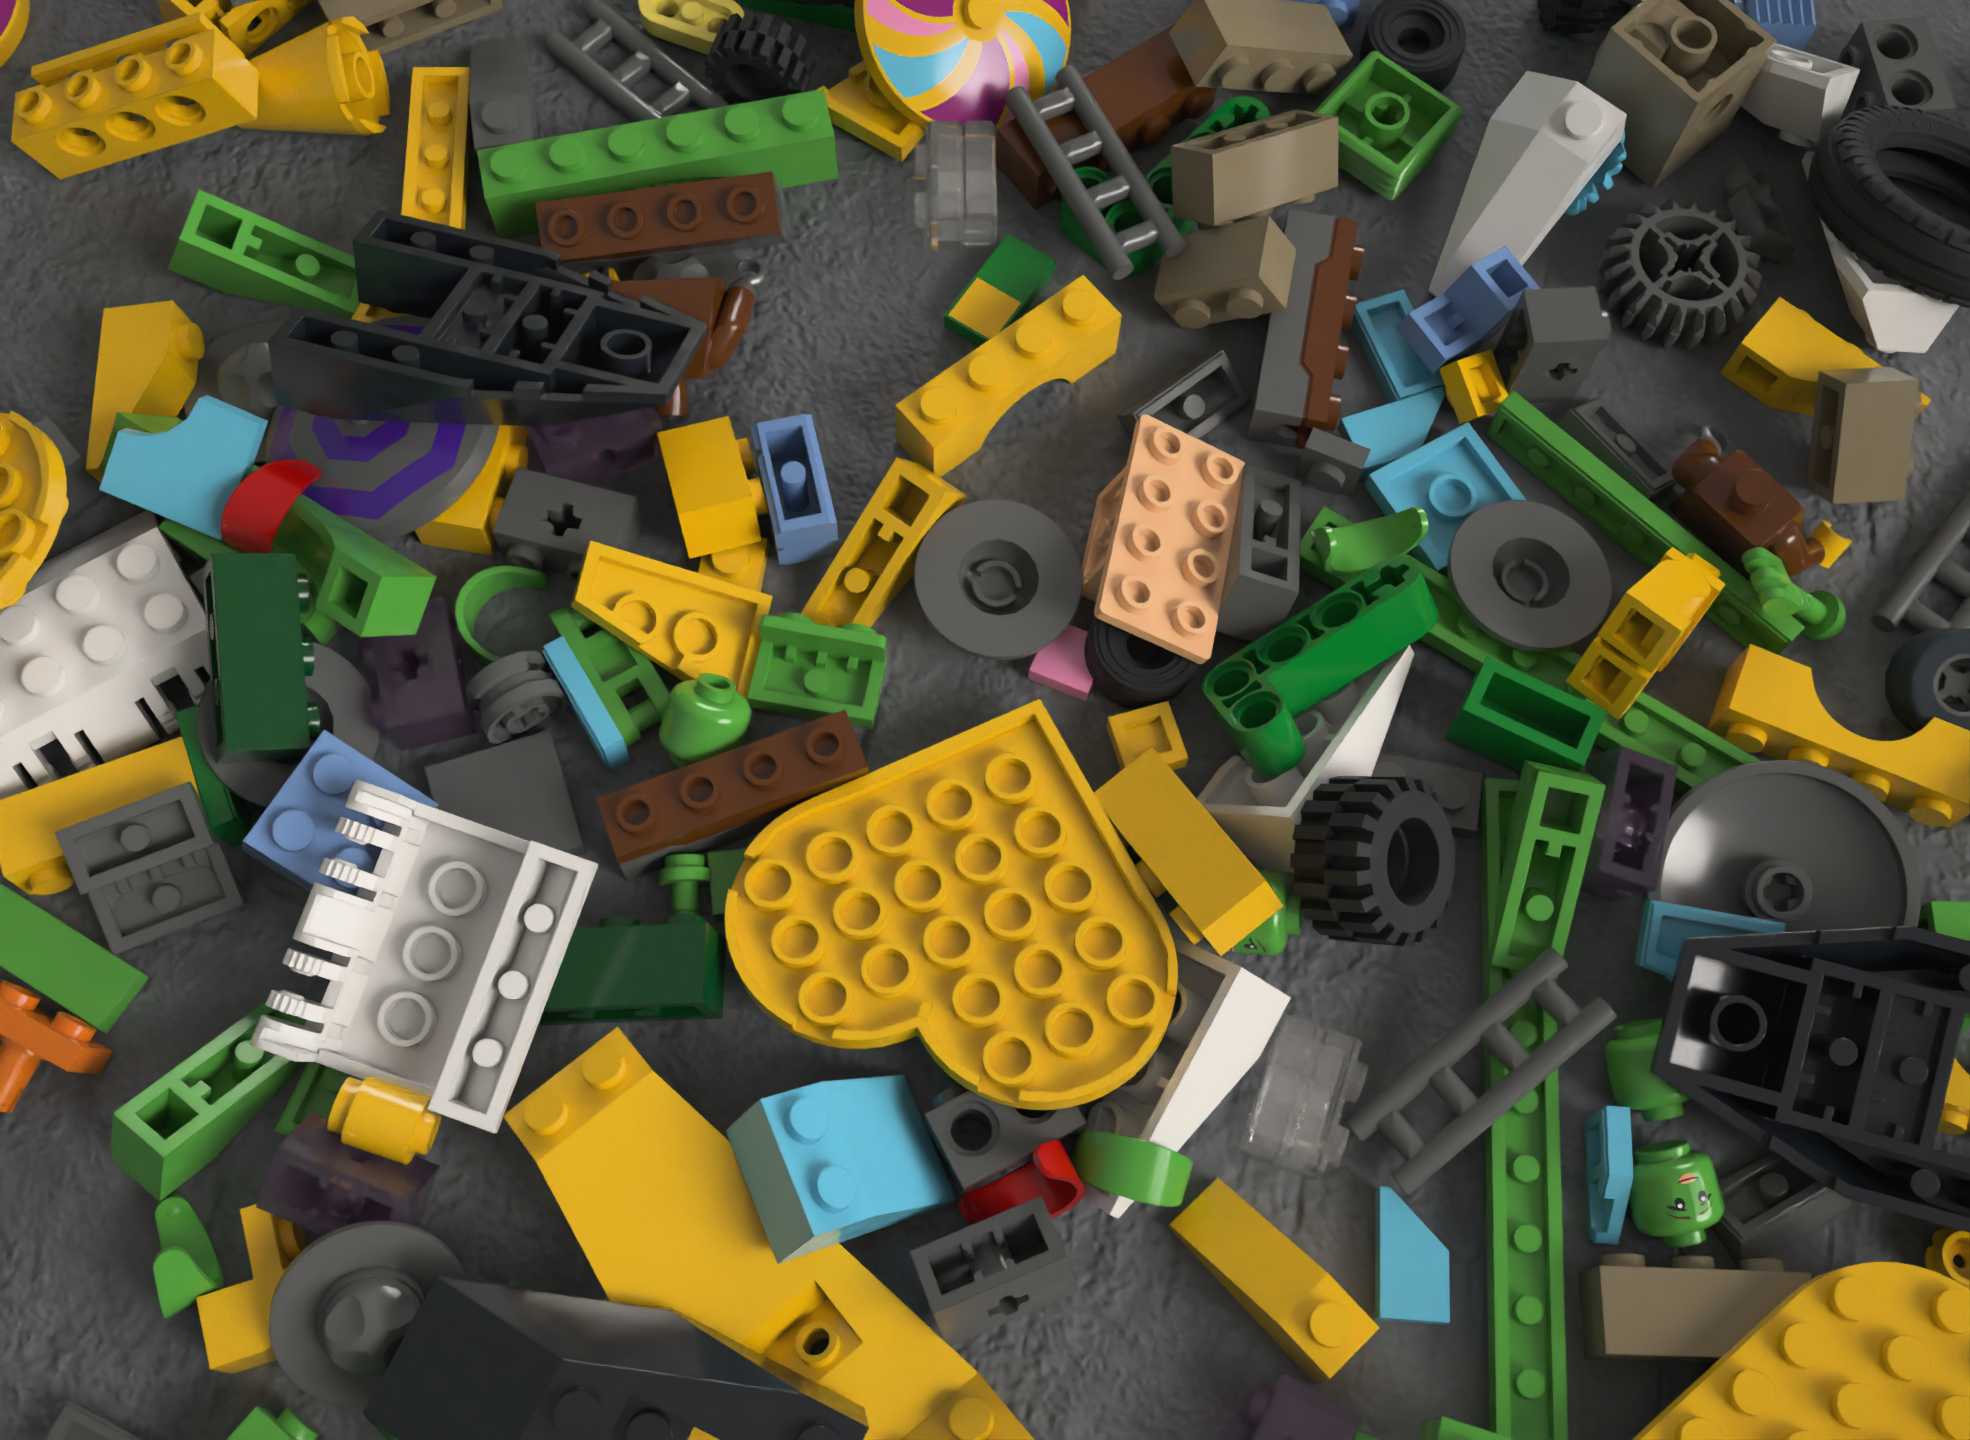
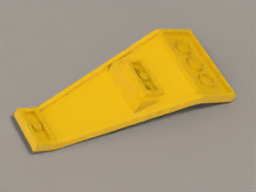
M618 1026L504 1114V1119L536 1161L610 1302L656 1308V1306L672 1308L865 1408L869 1429L863 1440H1034L983 1377L842 1245L838 1243L777 1264L730 1141L651 1069ZM822 1338L829 1339L828 1347L824 1352L818 1355H810V1349L817 1340ZM694 1427L687 1440L720 1439Z

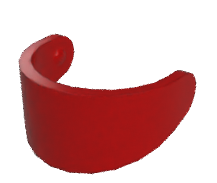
M284 459L266 464L251 473L238 485L224 507L220 525L223 540L228 546L241 553H271L276 534L288 511L302 492L319 480L321 470L304 460Z
M1052 1140L1034 1149L1033 1161L991 1184L962 1196L959 1200V1210L966 1222L973 1225L1042 1196L1050 1217L1053 1218L1078 1204L1084 1196L1085 1188L1061 1141Z

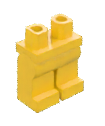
M1672 547L1664 554L1655 568L1624 594L1598 632V636L1592 641L1566 679V682L1613 717L1619 719L1631 707L1655 672H1661L1670 663L1726 584L1718 579L1721 576L1719 569L1696 553H1689L1685 556Z

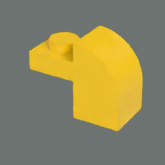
M268 1200L240 1209L254 1279L196 1297L209 1368L211 1370L235 1374L277 1360L271 1346L269 1334L270 1305L275 1288L286 1268L306 1248V1239L298 1217L295 1214L289 1216L287 1209Z

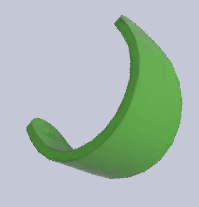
M1416 506L1391 515L1333 529L1329 526L1320 527L1310 531L1325 571L1333 575H1352L1365 572L1388 558L1403 556L1426 536L1428 532V519L1423 508Z
M495 566L478 572L468 579L460 589L455 602L457 626L473 657L483 668L503 657L491 654L475 641L474 624L479 612L493 596L512 588L545 587L548 577L544 573L518 566Z
M1083 1131L1077 1134L1070 1155V1160L1079 1178L1087 1183L1131 1200L1166 1207L1181 1205L1193 1167L1191 1159L1174 1150L1137 1138L1101 1131Z
M169 1194L162 1201L158 1202L155 1208L161 1251L154 1258L153 1271L158 1298L165 1319L197 1302L196 1297L218 1291L224 1286L221 1262L211 1237L190 1201L180 1194Z

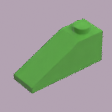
M198 189L168 265V270L226 294L295 308L299 306L350 319L353 317L360 305L353 256Z
M1524 760L1508 827L1489 957L1491 965L1521 971L1550 946L1563 957L1606 787L1605 784L1589 773Z
M267 1000L113 1113L110 1159L159 1202L214 1160L304 1063L295 1062L250 1044L261 1015L272 1016L304 1026L307 1019L265 1005Z

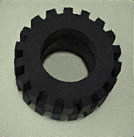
M1337 776L1330 778L1328 784H1320L1313 791V800H1306L1300 811L1302 820L1300 825L1295 824L1292 837L1295 841L1294 853H1290V868H1294L1295 879L1292 881L1294 894L1301 897L1300 910L1305 919L1312 920L1313 929L1320 935H1328L1329 939L1337 941L1393 946H1412L1413 942H1422L1429 937L1430 928H1437L1442 921L1444 907H1449L1453 895L1451 890L1453 880L1456 881V838H1453L1452 835L1453 823L1450 814L1443 811L1442 798L1437 792H1431L1428 783L1421 779H1413V777Z

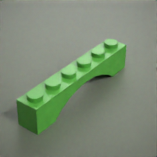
M824 89L477 150L484 198L497 234L502 239L539 232L535 205L537 202L628 191L663 181L696 177L726 178L773 172L782 183L783 188L839 178L835 136Z
M117 412L100 470L105 472L119 430L130 428L148 433H157L171 430L183 421L178 417ZM253 464L251 473L259 469V467ZM303 494L297 498L285 516L271 550V553H295L297 574L307 575L309 592L312 595L314 607L360 637L416 635L437 577Z

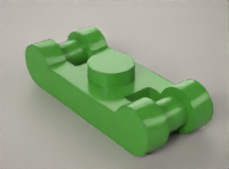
M564 605L548 614L558 636H564L621 733L626 747L642 739L640 732L658 722H662L670 693L649 658L605 629L585 639L581 632L596 625V623L574 608L568 610ZM641 687L648 699L627 710L620 698Z

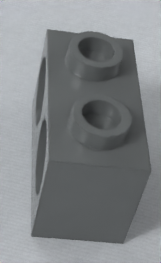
M1926 16L1861 21L1839 56V63L1860 69L1850 94L1853 102L1852 112L1873 106L1894 105L1921 109L1928 113L1942 115L1944 118H1950L1956 109V105Z
M957 1084L934 1097L930 1101L934 1109L925 1113L924 1125L934 1147L961 1197L1033 1161V1151L1039 1145L1052 1140H1060L1062 1145H1065L1074 1140L1077 1134L1083 1132L1086 1121L1077 1106L1049 1110L1041 1117L1027 1118L1019 1114L1014 1107L983 1098L961 1084ZM975 1120L987 1128L990 1140L981 1149L974 1151L965 1150L954 1142L951 1136L953 1128L962 1121Z

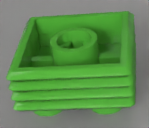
M1374 50L1360 62L1314 112L1338 116V166L1386 199L1395 200L1455 134L1463 108L1380 52Z

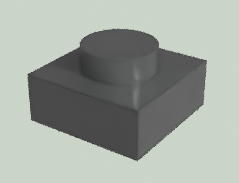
M1313 427L1295 476L1308 480L1313 487L1327 493L1338 492L1351 497L1371 449Z

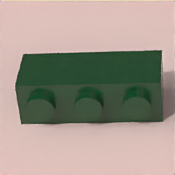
M212 553L202 572L216 764L299 760L311 748L310 741L317 740L320 730L317 703L315 701L307 702L305 677H312L314 672L313 642L310 637H302L300 613H307L309 608V583L307 575L297 574L295 553Z
M693 914L668 915L664 918V924L640 925V922L636 919L608 917L600 920L599 927L577 928L575 926L538 1026L722 1018L726 939L705 922L703 917Z

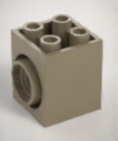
M1646 0L1631 9L1619 22L1610 28L1595 54L1594 65L1584 85L1627 114L1624 127L1625 140L1623 143L1627 155L1626 159L1620 162L1653 189L1728 129L1777 40L1730 0Z

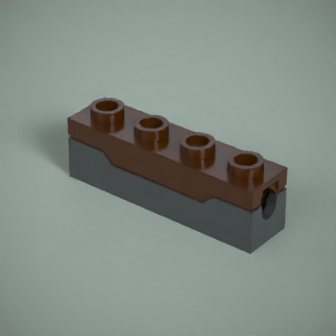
M773 172L535 203L541 248L561 254V265L573 271L640 263L650 256L690 253L694 256L790 243L783 185Z
M1288 209L1282 232L1296 248L1287 307L1286 310L1267 313L1246 439L1293 447L1294 445L1298 449H1304L1313 427L1322 431L1335 430L1341 405V396L1331 394L1333 379L1342 380L1349 352V345L1339 343L1341 329L1350 330L1357 295L1347 293L1349 280H1358L1364 254V246L1354 244L1358 220L1341 217L1335 219V216Z
M842 710L595 799L617 861L626 880L629 881L664 868L665 857L677 854L700 855L758 834L774 819L789 809L869 773L847 712Z

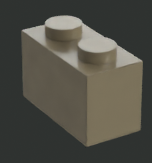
M1270 216L1183 234L1181 236L1186 242V247L1181 253L1171 258H1167L1164 253L1162 254L1154 298L1182 329H1198L1208 324L1240 318L1251 319L1261 314L1286 310L1296 248Z
M1891 367L1819 371L1806 489L1831 504L1904 500L1906 480L1911 477L1914 468L1911 440L1914 420L1918 418L1921 411L1922 401L1918 389L1919 379Z

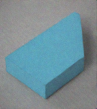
M1442 387L1341 418L1337 428L1341 437L1371 449L1360 478L1367 477L1372 472L1422 447L1445 396Z
M1605 1106L1584 1120L1588 1240L1591 1241V1245L1617 1246L1633 1181L1630 1107Z
M1380 1186L1375 1190V1320L1446 1325L1450 1323L1449 1250L1391 1187Z

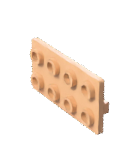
M1147 414L1140 417L1135 424L1126 467L1097 497L1081 567V596L1096 602L1094 608L1096 618L1195 663L1203 664L1211 657L1245 465L1242 460Z

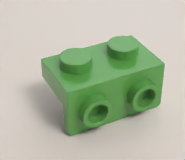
M793 612L781 613L778 617L761 615L758 627L761 642L747 696L750 708L816 720L846 710L852 726L873 730L888 663L887 638L861 624L847 623L839 628L817 624L811 618Z

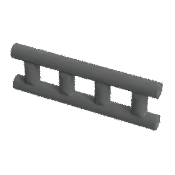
M592 0L588 4L585 15L594 24L573 41L569 40L560 31L552 32L545 41L546 50L634 122L673 116L690 101L701 110L731 105L602 0ZM614 38L633 55L610 73L590 56ZM652 69L672 87L649 105L633 92L630 87Z
M1073 65L1063 67L1056 74L1055 80L1061 88L1059 91L1034 101L1030 99L1022 86H1016L1005 94V103L1113 279H1123L1133 271L1134 265L1127 256L1128 254L1153 243H1158L1167 258L1174 257L1185 249L1186 242ZM1074 110L1088 133L1059 145L1045 121ZM1101 153L1116 177L1086 189L1072 165ZM1129 197L1144 222L1114 234L1099 209Z
M1970 487L1872 616L1871 621L1877 629L1883 632H1893L1901 620L1920 633L1929 629L1970 628V572L1948 558L1963 537L1970 541ZM1933 578L1964 599L1949 621L1917 600Z
M1551 946L1345 1121L1362 1142L1379 1130L1405 1159V1162L1390 1175L1408 1196L1617 1018L1612 1008L1599 996L1582 1010L1553 979L1568 967V964ZM1533 997L1561 1028L1530 1054L1502 1023ZM1482 1042L1505 1066L1509 1073L1478 1099L1450 1067L1478 1043ZM1430 1085L1458 1117L1426 1143L1399 1111Z

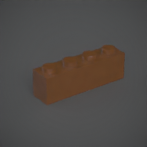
M1174 25L1082 78L1129 154L1143 145L1152 146L1156 144L1170 129L1186 119L1199 118L1210 109L1215 101L1217 88L1195 86L1169 35ZM1074 110L1045 121L1059 145L1088 133ZM1016 119L997 129L996 165L1035 210L1052 200L1060 201L1061 192ZM1101 153L1072 165L1074 169L1088 166L1098 168L1105 173L1111 171Z

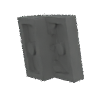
M191 782L181 784L55 832L80 895L88 893L113 955L248 903L219 835L211 828L205 807Z

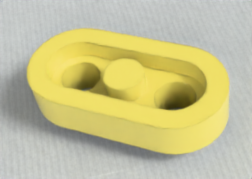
M638 0L642 24L651 35L707 55L722 22L725 19L728 21L730 15L738 13L742 19L744 16L741 6L733 0Z

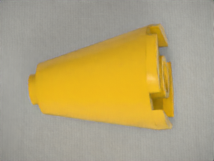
M354 16L334 18L248 60L259 71L257 119L237 126L242 129L370 136L384 132L386 126L379 124L380 116L390 115L389 84L378 49L367 51L360 35L370 34L364 24Z

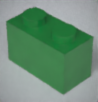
M1487 656L1468 685L1445 737L1519 772H1522L1524 760L1580 771L1586 763L1607 711Z

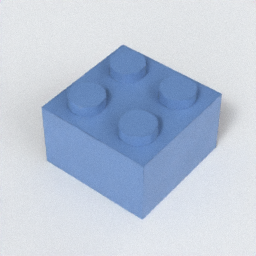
M323 730L245 837L241 850L309 893L314 882L357 895L359 886L319 872L325 857L328 859L339 858L356 864L358 869L373 874L382 851L381 847L370 843L362 845L345 839L341 833L335 831L340 817L381 831L384 827L385 821L345 807L355 779L401 794L433 808H437L439 804L331 733Z

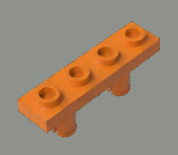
M4 980L0 983V1040L2 1041L0 1045V1112H13L16 1103L42 1060L49 1061L67 1072L101 1075L114 1050L92 1039L97 1031L93 1025L61 1011L54 1018L36 1008L41 1000L37 994Z

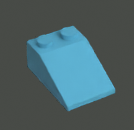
M904 1075L822 1081L759 1099L726 1129L777 1264L951 1205L957 1200Z

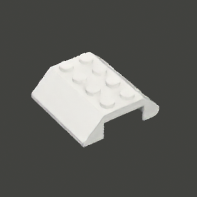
M146 510L42 563L27 583L26 591L22 598L13 606L0 610V800L35 788L19 763L24 765L38 786L61 779L53 765L49 764L39 749L55 739L60 741L79 772L99 765L91 748H89L79 731L81 730L85 732L106 763L138 752L159 741L161 736L154 722L139 700L141 698L145 699L167 733L172 734L179 730L180 727L175 714L178 710L173 702L168 700L159 684L178 674L189 689V694L194 703L199 705L202 692L207 683L198 668L204 666L210 676L206 613L179 563L182 558L176 547L158 528L162 522L156 513Z
M355 779L345 807L385 821L384 827L381 831L340 817L335 831L341 833L343 838L362 845L370 843L381 847L382 851L372 874L358 869L356 864L345 860L324 857L319 869L320 873L359 886L357 895H353L314 882L292 938L313 947L333 952L332 958L328 960L288 948L282 963L288 965L292 971L310 977L317 975L330 979L329 985L321 1003L305 999L304 996L291 991L271 990L265 1005L286 1014L307 1019L304 1026L272 1016L261 1015L250 1044L295 1062H316L363 1080L367 1076H372L431 1096L428 1110L491 1133H497L599 864L532 840H524L416 802L401 794Z

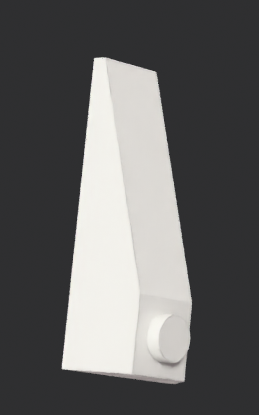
M1776 43L1741 106L1762 123L1781 129L1778 135L1780 139L1792 144L1811 147L1813 141H1821L1828 131L1840 121L1860 69Z
M1526 71L1490 118L1432 278L1428 294L1434 298L1442 295L1472 264L1504 246L1509 249L1523 266L1621 141L1627 114L1578 81Z
M1807 151L1802 159L1807 180L1815 152ZM1821 220L1850 313L1865 332L1867 342L1877 350L1885 353H1895L1896 351L1926 353L1959 305L1945 303L1941 299H1933L1929 295L1912 290L1911 286L1905 287L1893 278L1883 275L1884 271L1875 270L1869 263L1857 257L1856 252H1851Z
M1410 645L1293 718L1306 744V750L1300 763L1291 770L1274 776L1260 775L1253 770L1246 760L1237 755H1233L1217 770L1197 800L1243 854L1268 870L1294 873V868H1290V853H1294L1295 841L1292 839L1295 824L1300 825L1302 820L1300 811L1305 801L1313 800V791L1320 784H1328L1329 779L1333 777L1372 776L1414 657V652Z

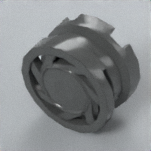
M533 650L507 655L486 666L466 685L464 697L471 709L481 712L482 716L479 724L490 743L500 745L513 741L512 735L523 731L526 736L540 733L557 721L553 715L557 707L560 711L567 709L569 699L561 684L556 680L550 679L548 676L550 667L543 653Z

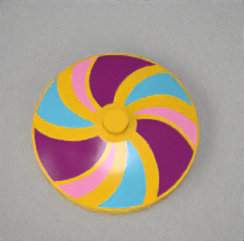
M855 0L854 16L858 44L864 62L876 85L888 101L904 116L919 126L940 135L960 139H976L997 134L999 127L1015 119L1004 101V96L1010 89L1022 86L1032 101L1054 92L1058 85L1055 76L1060 69L1066 66L1071 40V17L1068 0Z

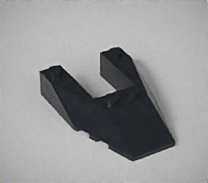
M378 209L352 240L359 303L385 308L392 313H406L431 318L420 335L297 306L268 340L276 404L305 411L312 415L341 420L546 427L667 405L707 335V324L643 294L640 302L619 292L611 291V278L594 270L591 271L587 278L562 266L561 254L552 250Z
M1914 926L1682 938L1650 1072L1838 1195L1970 1233V1159L1934 1149L1964 1017L1970 1018V941Z
M441 1274L435 1279L362 1413L387 1440H687L694 1427L720 1440H863L869 1429L864 1407L672 1308L661 1306L650 1308L609 1302V1299L579 1295V1297L533 1291L531 1287Z

